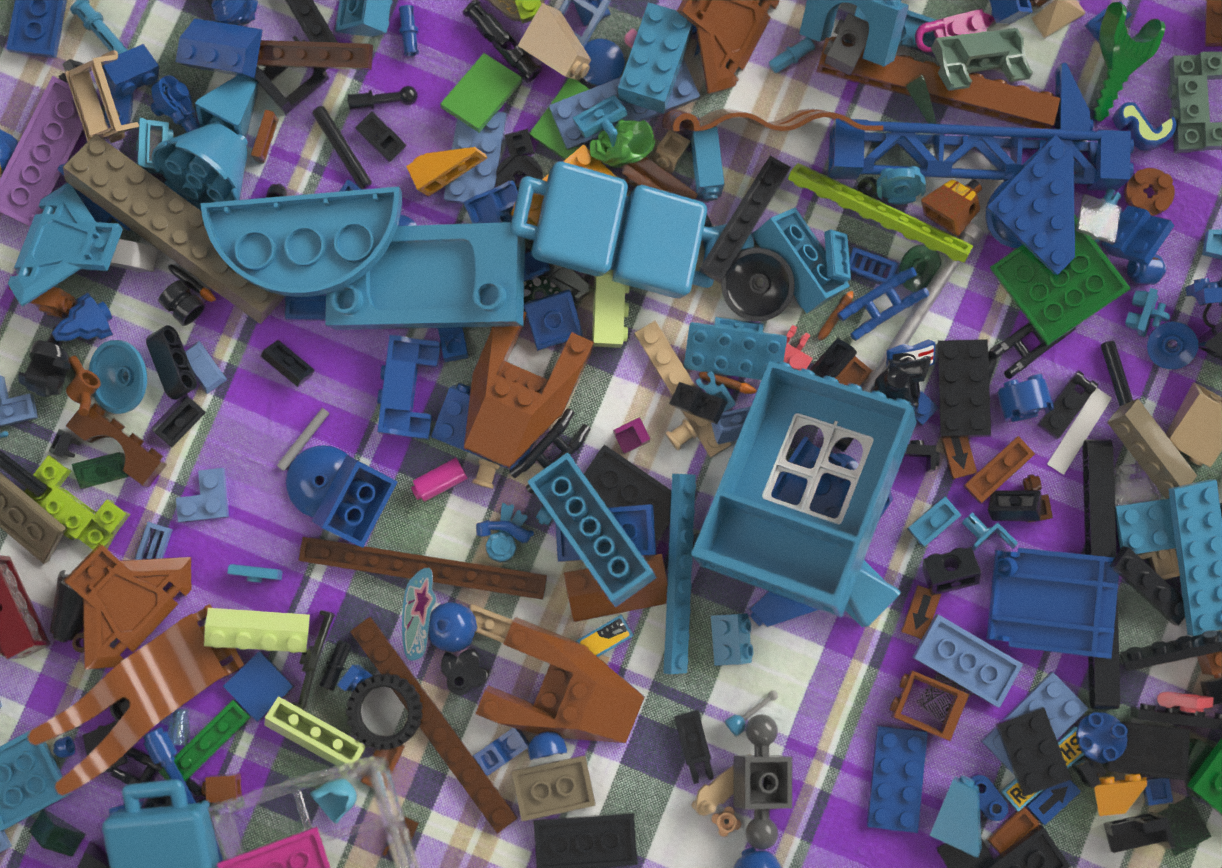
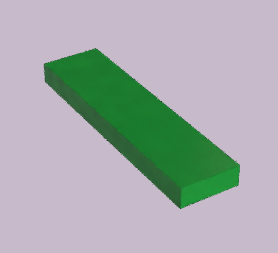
M232 700L175 756L174 762L185 782L251 718L235 700ZM163 767L159 773L168 781L170 778Z

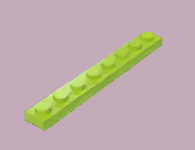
M797 163L789 174L788 180L792 181L797 187L807 188L821 198H828L837 202L840 207L856 211L861 217L875 220L881 223L884 228L894 229L902 233L907 239L917 240L925 244L928 249L938 250L954 261L965 263L974 246L800 163Z

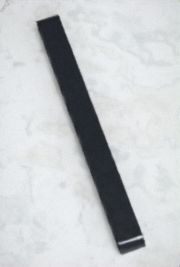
M1085 439L1082 450L1085 555L1115 558L1116 526L1113 443L1111 439ZM1118 596L1112 659L1088 656L1089 703L1091 709L1118 710L1120 707Z

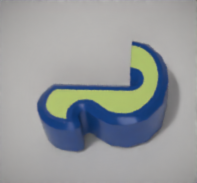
M1134 102L1124 103L1113 115V121L1117 129L1122 130L1125 126L1128 127V131H1131L1134 147L1145 151L1158 148L1170 139L1175 132L1177 124L1175 118L1172 117L1154 129Z

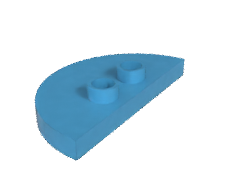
M400 187L211 202L201 203V211L210 241L222 259L237 274L251 284L271 293L292 297H311L331 293L350 285L365 275L381 259L391 244L398 227L402 208V191Z

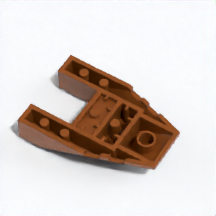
M526 312L523 315V326L492 327L474 369L471 383L464 449L507 468H510L548 430V427L557 418L562 416L590 358L594 344L593 341L571 332L549 380L508 363L507 360L525 326Z
M515 617L503 645L550 664L535 703L533 704L488 685L475 714L498 724L537 735L548 731L559 734L563 739L626 743L645 696L622 676L620 677L608 664L602 659L600 660L584 644Z

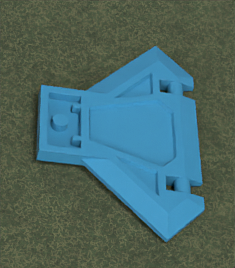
M69 183L41 199L38 207L44 210L42 214L34 216L14 269L19 270L17 276H10L8 281L9 287L22 307L80 269L108 271L123 229L118 223L96 222L73 186Z

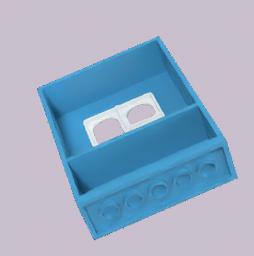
M769 361L691 555L701 567L842 618L917 421L914 409L908 401L903 399L891 400L878 391L869 393L852 383L844 385L838 383L837 379L830 376L821 378L815 376L814 372L807 369L799 371L793 369L791 365L785 362L778 361L774 363ZM806 425H815L821 429L824 435L821 451L815 466L811 469L786 461V455L795 433ZM842 438H854L862 445L863 453L856 470L837 466L828 461L833 446ZM781 472H787L807 479L806 489L798 505H792L771 496L778 475ZM824 473H829L851 482L841 512L835 519L810 510V504Z

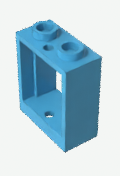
M713 127L703 131H693L691 138L696 192L698 193L697 199L703 198V201L717 200L722 195L724 188L718 128Z

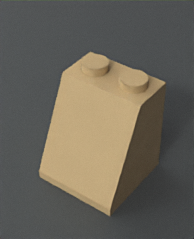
M542 3L518 46L563 76L579 81L580 78H584L588 73L591 59L561 11Z
M1193 382L1166 435L1180 453L1183 452L1189 455V460L1199 466L1205 464L1211 467L1222 451V397Z

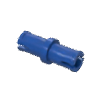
M402 5L398 8L401 20L399 33L403 38L404 56H416L419 54L416 36L418 34V27L415 26L414 6Z

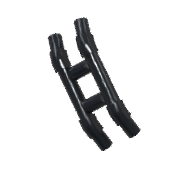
M1028 322L989 352V356L995 360L1014 346L1022 358L1004 372L1005 377L1011 379L1076 330V328L1047 346L1030 322ZM1032 332L1041 344L1032 351H1029L1022 342V339Z
M567 408L547 435L528 455L509 470V473L513 478H516L535 464V461L545 469L566 453H569L571 456L586 440V436L591 430L590 427L583 424L569 444L565 442L559 435L566 430L575 414L574 411ZM553 443L562 452L551 462L542 453ZM528 484L526 486L527 491L531 494L534 493L533 489Z
M132 747L127 752V756L147 765L140 779L119 768H114L110 776L127 785L149 783L155 771L159 772L164 766L161 767L160 763L154 765L148 753ZM189 778L185 782L189 791L198 797L201 796L202 787L196 781Z

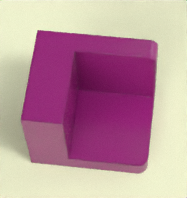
M640 417L613 430L624 454L651 440Z

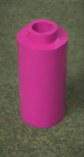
M455 457L413 480L414 486L411 489L417 500L422 498L426 502L463 482L468 477L459 460Z

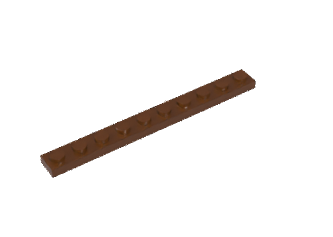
M302 537L298 560L409 579L420 570L430 568L433 573L434 583L542 600L547 575L373 547L364 546L362 548L354 544Z
M371 616L350 631L380 674L398 675L400 678L408 680V683L410 685L413 684L416 688L415 691L419 693L421 697L420 702L423 704V717L420 721V729L495 832L499 833L518 818L490 778L486 776L471 752ZM391 688L408 711L407 702L401 693Z

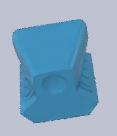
M864 560L845 611L862 628L868 627L901 592L896 587L887 583Z

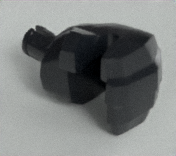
M52 333L48 341H35L29 353L31 362L26 372H19L18 374L19 383L25 386L27 390L43 397L61 395L67 371L71 367L69 355L61 348L64 341H56Z

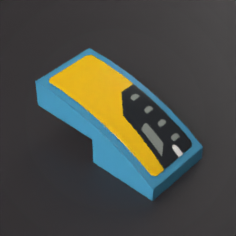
M621 614L576 641L587 646L593 654L599 657L633 637L634 634Z

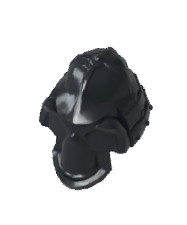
M924 356L916 360H911L909 357L901 360L889 359L886 369L875 379L873 391L881 392L886 395V398L896 401L899 398L908 401L913 406L914 413L916 414L920 398L919 382H924L927 376L931 356Z

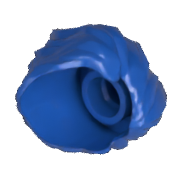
M257 0L212 1L211 6L215 22L243 26L256 19Z

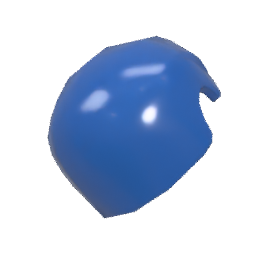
M546 731L539 733L530 741L528 746V754L531 760L567 753L563 737L554 732Z

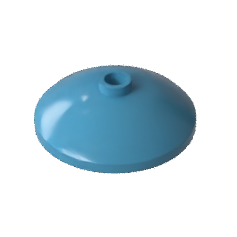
M110 340L101 344L95 350L89 364V371L96 374L101 382V386L93 396L97 403L108 412L114 414L128 413L134 410L144 397L147 387L145 363L137 349L126 341Z

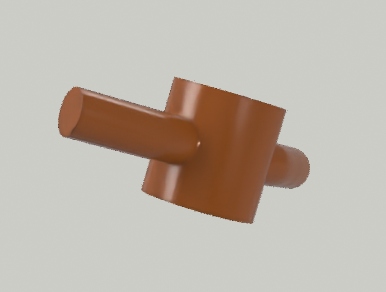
M71 356L69 362L76 377L67 386L66 393L70 399L80 404L78 413L81 416H87L91 406V396L101 386V382L96 374L83 368L77 356Z

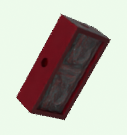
M0 555V653L6 659L25 658L51 645L11 557Z

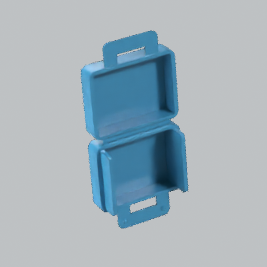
M562 161L555 163L550 169L547 181L530 176L522 178L510 230L516 236L534 240L532 256L536 260L597 277L603 276L609 270H614L612 279L614 282L677 299L689 294L692 284L704 288H709L713 285L714 280L695 270L701 240L707 242L704 262L721 235L720 231L704 226L707 215L705 203L646 185L637 186L630 193V196H626L628 185L624 179ZM533 193L544 196L537 226L527 223Z
M180 780L130 784L123 787L122 797L125 810L119 809L117 812H113L102 824L110 868H218L217 863L220 862L208 800L202 801V803L188 804L185 787ZM171 796L172 806L140 809L139 799Z

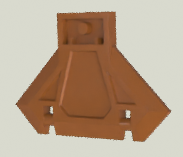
M682 0L677 12L696 26L707 94L731 88L737 84L739 79L734 74L737 68L742 71L744 70L771 19L767 11L769 7L776 9L779 0H762L760 6L758 5L760 0Z
M99 543L63 580L83 598L85 670L115 667L124 660L120 655L126 648L134 652L178 605L173 598L179 592L186 596L191 591V557L119 560ZM170 582L172 586L165 592L163 588ZM117 638L120 641L112 649L109 645Z

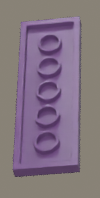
M52 76L0 178V213L29 227L34 216L41 214L43 210L38 207L41 199L52 192L61 174L57 170L59 165L66 164L83 131L69 84Z

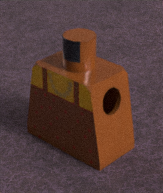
M972 179L965 186L956 180H950L921 199L924 215L949 232L959 236L980 210L977 194L982 190V186L975 179Z

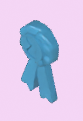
M502 503L500 521H510L521 527L527 520V515H522L521 511L518 510L511 521L514 505L507 506L505 503ZM502 530L490 535L486 543V551L489 558L500 563L510 560L517 548L513 536Z

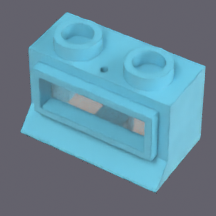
M140 117L138 120L139 127L136 128L138 129V139L136 141L138 156L136 164L148 173L162 174L161 171L156 172L153 166L152 152L159 143L173 138V129H169V122L146 120Z

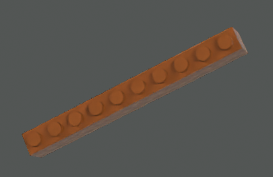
M826 37L816 72L1029 128L1051 129L1054 126L1060 98L1055 97L1053 93L1031 91L1029 87L1024 85H1008L1006 81L1001 79H985L983 75L978 73L969 74L972 80L969 88L948 91L938 74L940 67L932 61H916L909 55H896L893 62L886 66H881L863 59L865 47L850 76L825 64L827 55L824 54V50L829 40L835 41L836 37ZM844 40L841 41L846 47L853 46V44L844 42Z

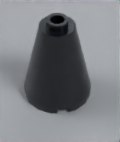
M66 570L60 571L57 577L50 633L53 634L55 640L60 642L73 640L84 626L83 598L63 581L69 575L65 574Z

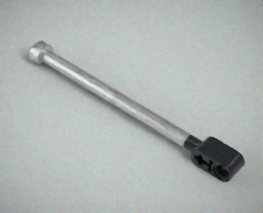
M970 222L959 235V239L971 245H977L984 232L980 227ZM948 256L945 258L927 286L929 296L916 303L887 350L909 343L961 261H954ZM887 350L863 385V391L872 393L875 379L886 369ZM842 438L835 443L834 447L845 452L854 438Z

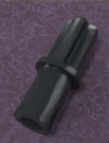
M343 640L338 641L330 661L326 662L328 666L319 684L320 686L332 691L335 690L342 670L345 671L346 669L344 664L352 648L350 643Z

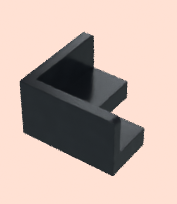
M1149 812L1103 823L1109 848L1113 853L1152 844H1158L1168 849L1175 848L1169 820L1167 817Z

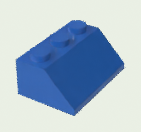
M194 18L179 38L175 62L191 68L255 78L263 30Z

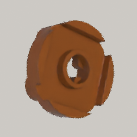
M1155 168L1138 170L1126 182L1124 187L1126 203L1133 207L1148 210L1151 216L1159 215L1167 210L1172 204L1175 195L1172 177ZM1151 187L1155 195L1147 198L1148 195L1144 193V189Z

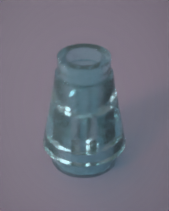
M177 709L172 714L167 733L174 746H186L188 740H191L189 710Z

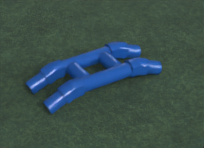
M913 267L889 278V280L859 299L857 298L837 313L841 321H844L863 307L870 314L871 318L850 333L854 341L868 334L878 325L929 296L927 288H923L907 295L901 300L894 287L896 288L917 275ZM886 294L893 306L880 313L873 301Z

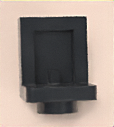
M922 440L909 441L904 456L926 457V472L935 471L936 466H939L940 453L936 452V445H924Z

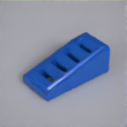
M853 247L849 257L851 273L879 285L898 274L900 270L899 263ZM858 257H863L859 268H855ZM868 260H871L868 272L864 271ZM877 264H880L881 267L878 274H873ZM886 268H889L890 272L887 279L883 278Z

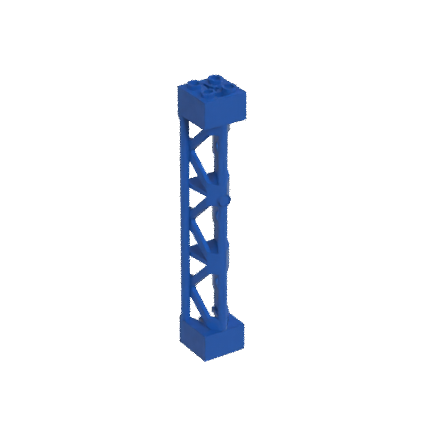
M835 119L829 132L828 177L831 179L857 180L860 174L881 175V171L885 168H908L910 166L874 165L891 148L899 145L921 166L918 168H920V173L924 177L1003 180L1005 182L1013 178L1037 153L1035 152L1022 164V149L1040 150L1054 135H1057L1073 151L1075 160L1074 184H1087V190L1092 191L1113 189L1116 192L1132 178L1134 172L1133 163H1130V154L1134 150L1131 131H1086L851 119L861 125H883L885 133H875L853 128ZM915 133H929L934 135H921ZM945 134H952V135H968V136H944V135H945ZM994 136H997V137H1011V138H994ZM1023 138H1043V139L1034 140V139H1023ZM1072 140H1088L1090 142H1079ZM881 142L864 159V143ZM923 144L933 145V155ZM944 145L960 146L943 161ZM972 148H975L998 170L952 168V166ZM1002 148H1010V157ZM1080 151L1087 152V159Z

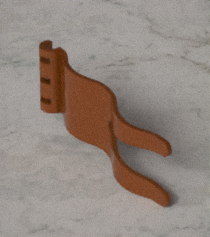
M674 109L668 111L662 119V127L671 131H680L679 125L681 122V127L685 129L703 131L735 117H742L755 125L777 131L794 130L822 117H827L832 121L838 119L853 128L865 131H883V125H861L844 115L819 109L798 110L775 122H766L756 115L734 109L715 110L700 119L693 114Z
M211 604L179 620L165 632L115 666L74 705L29 732V742L32 745H39L91 720L121 698L129 701V709L105 739L83 761L57 781L55 789L58 794L67 795L103 773L161 720L219 679L229 676L244 666L235 648L204 646L205 625L199 627L197 622L207 617L208 608H212ZM232 655L234 661L222 667L219 662Z

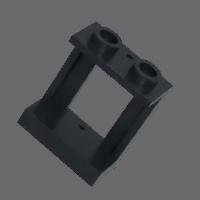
M296 36L292 37L294 41H299ZM257 66L255 79L286 115L330 79L326 72L328 68H314L313 75L286 98L271 81L288 67L266 66L261 70Z

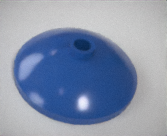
M321 445L306 449L293 460L287 472L286 488L291 502L300 512L314 517L346 455L349 456L348 454L336 447ZM323 476L324 483L317 485L316 479Z

